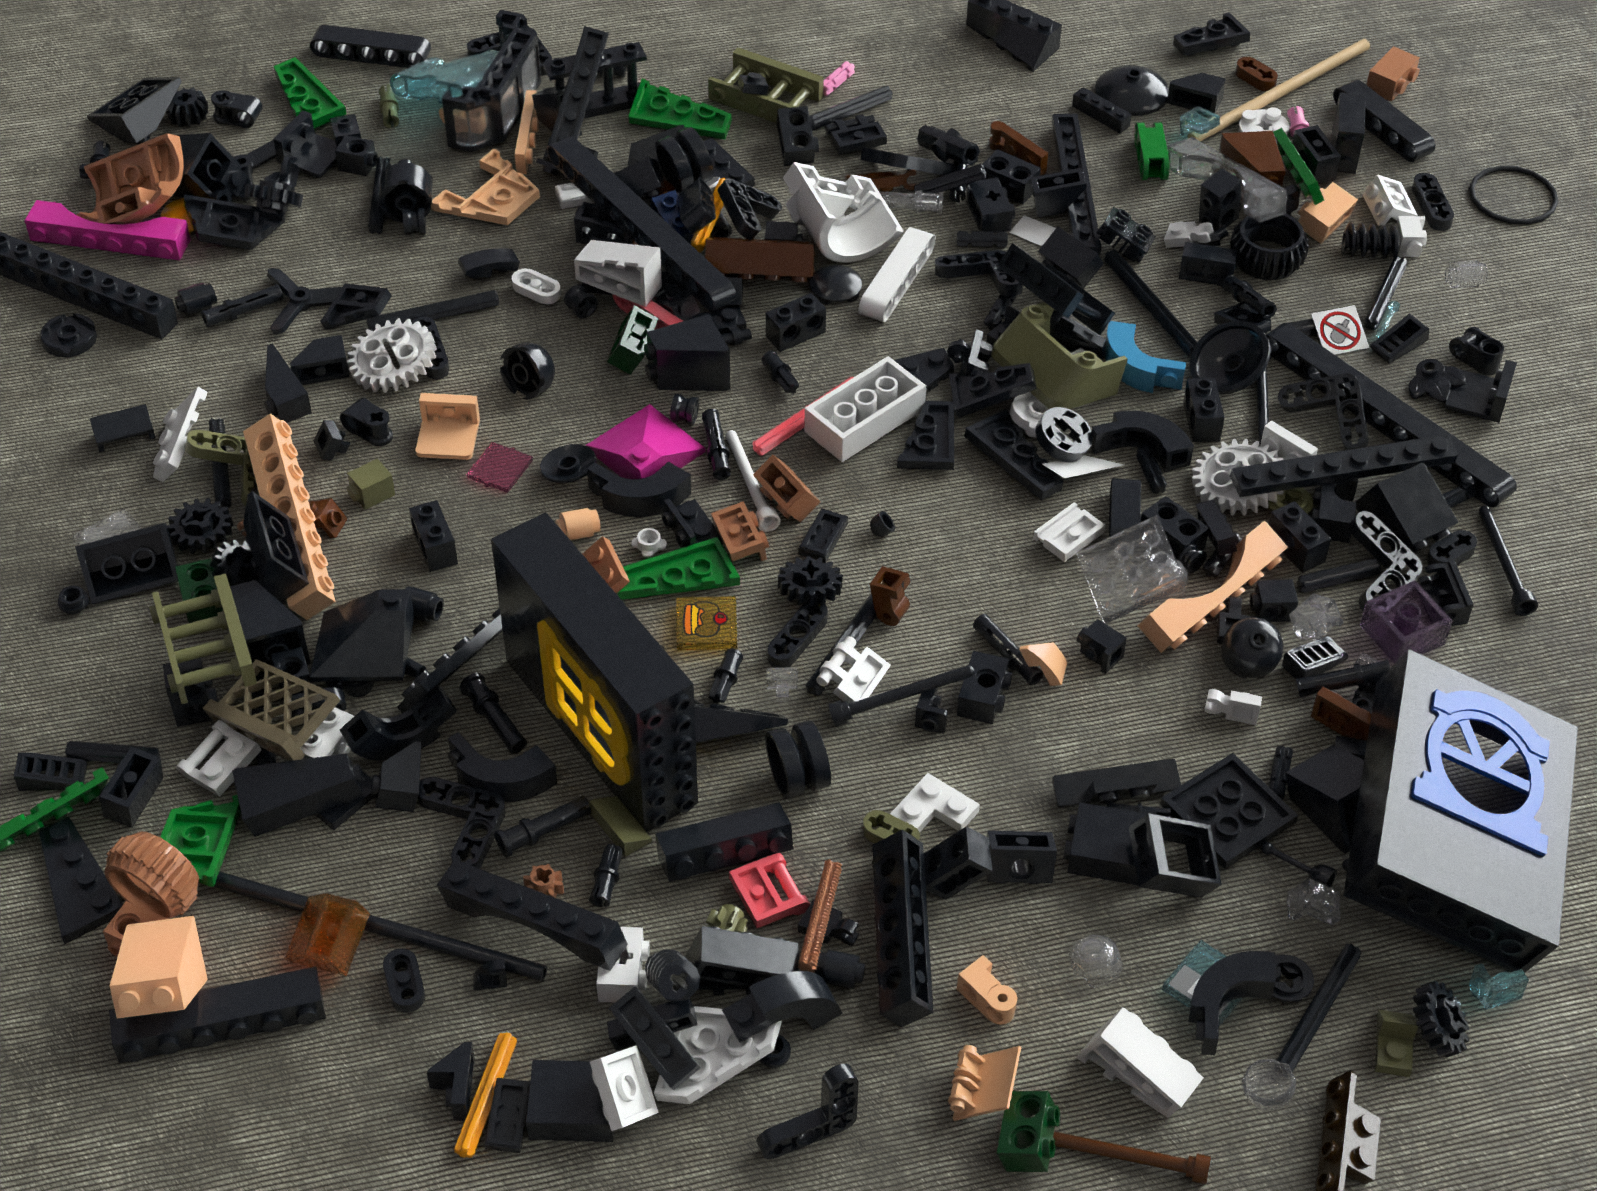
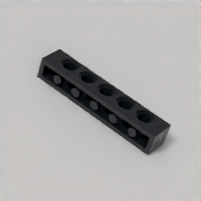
M902 829L872 845L873 893L875 896L874 919L876 923L877 978L879 984L878 1006L880 1015L900 1027H904L934 1013L923 843Z

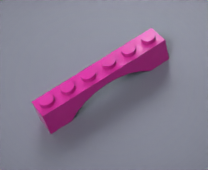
M40 200L35 201L24 220L31 241L172 260H181L191 241L187 221L183 219L158 217L133 224H103L81 218L67 210L61 203Z

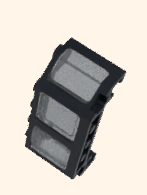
M505 10L498 12L496 15V25L499 27L501 50L477 87L463 86L461 96L452 97L451 91H446L442 97L448 147L473 152L504 142L522 114L526 90H537L541 84L537 32L529 28L527 19L523 14Z

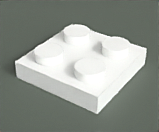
M637 1045L590 1062L592 1078L598 1087L603 1103V1113L609 1122L611 1131L626 1127L659 1113Z

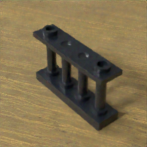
M640 42L627 43L604 50L599 70H603L604 90L591 94L584 119L631 109L640 82H637V62L647 61V56ZM576 55L543 62L546 74L550 81L554 80L555 87L565 86L564 78L569 77ZM627 65L628 85L614 88L613 67Z
M1013 243L998 264V267L1058 313L1068 319L1073 315L1098 335L1103 333L1115 315L1114 311L1051 264L1047 263L1044 266Z

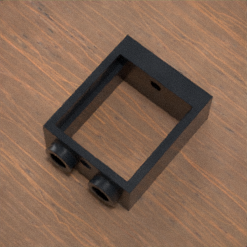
M1148 813L1129 826L1139 887L1202 898L1222 885L1211 825ZM1164 841L1186 845L1191 875L1169 871Z

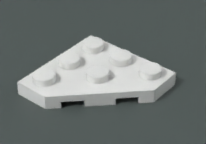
M694 1006L697 1025L674 1032V1034L701 1068L675 1090L671 1089L662 1076L659 1075L654 1091L657 1101L691 1104L774 1051L782 1021L770 1025L740 1043L722 1011L723 1009Z

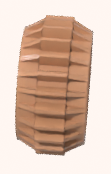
M140 831L126 837L122 836L106 854L108 856L104 871L106 879L125 901L166 918H172L179 914L183 915L197 899L199 875L196 869L178 849L154 834Z

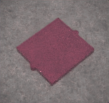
M491 442L468 471L467 478L480 482L485 487H493L508 493L531 464L533 457L516 451L514 447L508 448Z

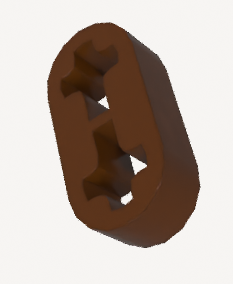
M1242 57L1237 61L1235 74L1238 78L1261 91H1268L1276 87L1278 77L1276 71L1252 57Z

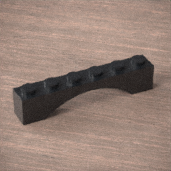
M458 860L452 862L437 883V887L449 908L474 918L494 916L520 923L559 943L583 961L611 971L628 945L617 921Z

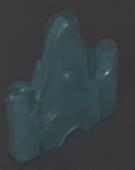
M490 49L483 53L455 59L448 63H445L441 58L431 57L392 75L390 78L391 89L399 97L415 100L436 98L439 104H442V97L446 91H451L452 97H459L462 95L463 86L476 88L499 51Z

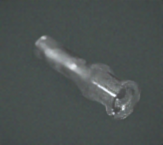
M922 190L915 191V193L879 192L889 208L913 209L916 213H921V211L937 212L938 215L943 213L944 192L941 191L938 194L923 193Z

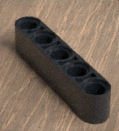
M321 25L310 42V50L316 56L323 58L420 69L428 58L431 44L427 39L420 36Z
M1358 79L1353 80L1334 90L1333 98L1336 105L1338 104L1340 93L1365 95V128L1406 161L1414 162L1434 152L1435 141L1427 131Z

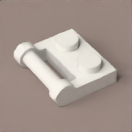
M217 720L212 726L213 731L186 760L182 759L176 768L188 779L220 797L234 782L232 770L247 767L259 754L261 748L256 742L233 730L225 722ZM222 738L225 739L226 741L222 744V746L213 754V756L204 764V766L200 770H198L196 767L221 741Z

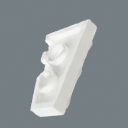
M197 387L175 410L170 409L163 420L166 426L158 441L161 445L160 450L153 461V464L156 465L153 478L164 482L179 467L185 452L184 446L187 439L185 435L190 431L192 425L196 423L199 416L195 408L200 402L205 401L208 393L200 387Z

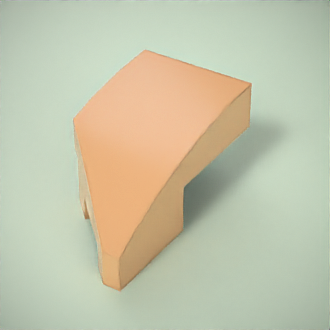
M1054 642L1020 646L1019 650L1028 667L1040 666L1050 686L1062 685L1068 662Z

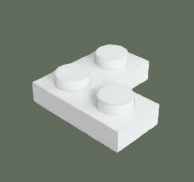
M927 773L890 815L913 825L919 832L923 830L934 816L959 831L966 827L977 815L980 804Z

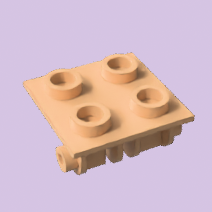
M965 1045L959 1051L958 1068L954 1071L955 1077L952 1080L953 1086L951 1095L948 1098V1103L951 1105L950 1109L954 1112V1121L1009 1109L1021 1052L1020 1046L984 1055H979L977 1048L972 1045Z

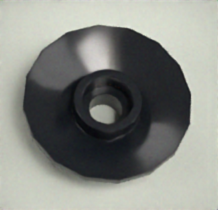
M581 444L560 446L550 451L542 459L540 464L541 474L547 480L555 483H568L579 480L588 475L587 468L594 462L596 463L595 453L591 448Z

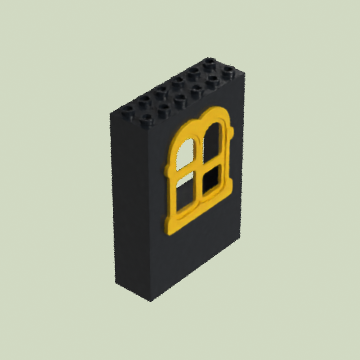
M546 512L492 538L491 545L506 661L614 796L620 799L646 832L663 826L669 819L680 813L690 811L698 804L694 684Z

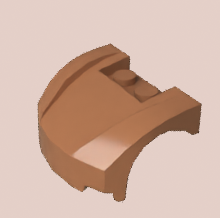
M166 133L84 166L85 172L95 189L96 206L93 212L77 213V216L103 224L139 223L155 214L176 191L183 176L184 161L180 137Z

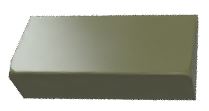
M617 796L589 801L592 811L591 816L612 842L622 848V854L625 857L652 842V838Z

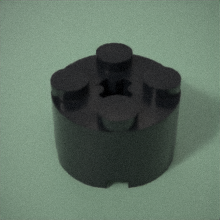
M402 159L397 164L388 167L380 178L379 202L381 211L388 218L397 222H403V209L416 211L418 208H424L426 217L431 210L432 176L424 168L413 164L407 159Z

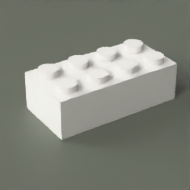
M887 356L805 407L804 432L838 460L844 462L919 414L926 400V385Z

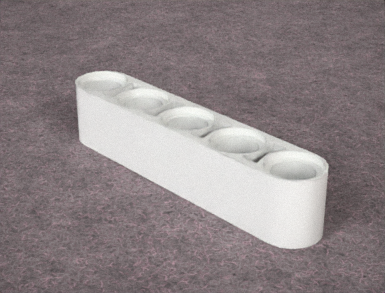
M912 227L907 229L863 294L858 310L860 315L882 322L888 320L931 255L936 240L934 234Z

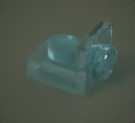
M1197 106L1180 116V136L1186 139L1188 134L1193 131L1201 135L1207 133L1209 130L1220 125V116Z
M1478 964L1474 967L1469 986L1473 996L1479 999L1485 1010L1522 999L1529 979L1522 969L1511 973L1507 971L1501 972L1491 978L1484 965Z

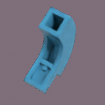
M1109 322L1105 344V360L1108 361L1121 356L1128 358L1121 379L1122 382L1135 389L1153 393L1154 386L1182 390L1186 362L1155 358L1143 353L1134 341L1136 324Z

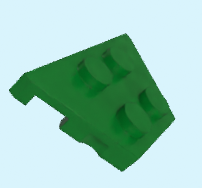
M238 795L232 796V802L214 806L213 801L210 800L195 806L171 809L160 838L178 849L191 862L199 875V882L209 887H214L241 813Z

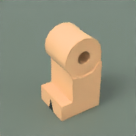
M982 955L959 973L956 990L988 1020L999 1025L1007 1024L1014 1018L1017 994L1009 986L1001 985L991 974L992 963Z

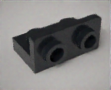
M669 498L663 500L664 512L661 513L662 521L667 529L671 528L675 533L676 541L681 548L718 537L722 544L716 527L695 499L678 506H674Z

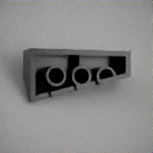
M968 0L966 25L984 38L996 41V46L1001 50L1007 49L1013 53L1012 58L1018 62L1024 61L1027 63V68L1032 72L1060 48L1062 24L1011 3L1008 0Z

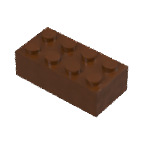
M708 237L706 239L705 258L725 277L728 276V273H735L737 278L753 279L755 275H764V280L777 281L781 279V276H791V281L807 282L808 277H812L814 273L815 242L767 239L749 240L746 238Z

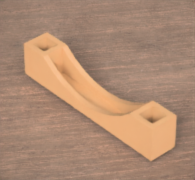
M1266 521L1262 522L1236 545L1237 551L1233 552L1228 575L1220 588L1212 593L1196 598H1169L1138 625L1140 630L1160 653L1169 646L1174 650L1188 639L1185 635L1186 632L1191 630L1193 634L1196 633L1207 623L1204 618L1208 614L1214 618L1227 607L1223 602L1229 596L1239 597L1246 591L1242 587L1246 583L1250 586L1254 585L1264 576L1262 570L1265 567L1271 571L1283 560L1280 554L1288 546Z

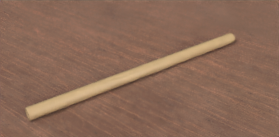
M1362 39L1189 133L1188 141L1192 145H1196L1241 120L1242 113L1245 110L1261 109L1369 50V41Z

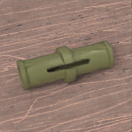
M387 84L388 91L385 92L384 85L379 89L381 99L379 109L383 114L384 126L392 128L391 121H393L395 128L399 124V104L397 99H395L394 87Z

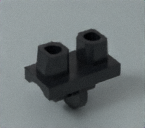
M975 330L972 342L966 343L965 340L959 339L958 341L951 342L948 346V356L955 363L962 362L959 371L960 377L971 375V372L975 370H982L983 373H988L990 364L986 362L991 357L993 345L982 341L984 332L980 330Z

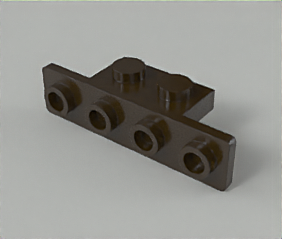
M1351 1070L1331 1079L1326 1088L1327 1099L1325 1115L1322 1121L1323 1133L1319 1149L1318 1176L1315 1181L1316 1191H1344L1346 1174L1363 1184H1368L1375 1180L1381 1118L1354 1103L1357 1074Z

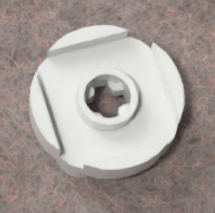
M1271 107L1267 110H1245L1239 121L1238 132H1274L1282 127L1288 136L1290 126L1287 119L1281 115V111L1278 108Z
M1028 392L1014 398L1010 415L1013 421L1024 429L1026 435L1036 437V425L1049 408Z

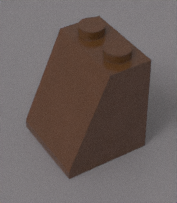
M1273 131L1222 133L1215 173L1223 168L1242 180L1240 201L1252 212L1271 210L1273 192L1282 189L1286 171Z

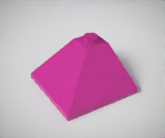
M650 404L586 444L587 447L594 451L595 457L620 477L626 479L649 477L660 470L667 462L681 469L706 452L704 446Z

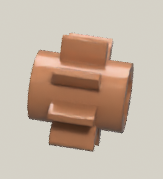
M550 864L537 867L532 866L533 870L530 876H523L524 886L554 898L557 897V894H564L561 870L554 872Z

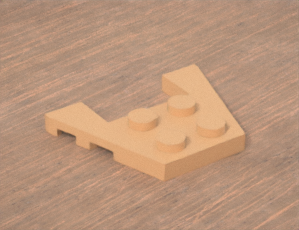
M492 149L479 161L480 168L494 176L467 199L445 189L432 200L431 210L509 225L540 198L539 189L528 178L513 169L512 163L501 158L500 152L497 149Z

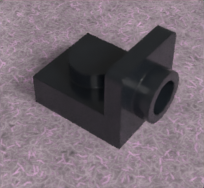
M938 688L921 693L916 706L915 727L929 732L944 734L947 727L948 711L940 709L942 696L937 695Z

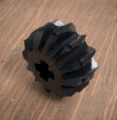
M183 87L182 90L176 91L166 110V114L171 123L178 124L179 127L184 125L190 127L192 124L200 125L201 120L207 119V113H209L208 101L202 91H196L194 87L189 90Z

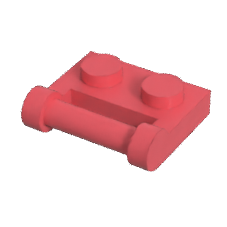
M781 853L772 854L729 871V879L756 928L792 914H804L810 905L807 897L801 895L785 867L787 863ZM768 872L775 874L788 900H781L767 875Z

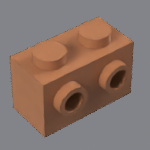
M1393 46L1369 71L1367 86L1384 99L1392 102L1398 94L1404 93L1410 82H1414L1417 79L1420 71L1417 68L1420 57Z
M772 455L753 474L762 485L760 488L762 493L771 501L775 499L778 502L776 508L787 519L792 516L799 522H802L820 503V500L798 476L775 455Z

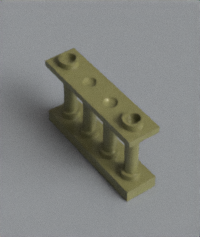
M737 47L733 52V71L724 81L710 77L708 79L709 99L776 123L777 109L799 107L806 98L819 102L824 95V77ZM758 73L765 78L768 85L774 86V88L767 96L743 93L740 87L734 85V83L739 79L740 74ZM784 91L796 94L789 103L777 100Z
M226 574L214 576L217 589L211 590V594L162 606L158 591L152 592L155 605L149 606L153 623H160L173 671L172 674L167 675L171 692L179 693L182 704L188 703L184 687L226 675H242L245 687L257 684L253 664ZM214 605L216 608L222 607L223 611L217 613L218 616L168 629L166 618ZM222 628V631L229 630V634L224 635L223 639L174 651L173 640ZM227 650L228 653L235 652L236 657L230 658V662L180 674L178 663Z

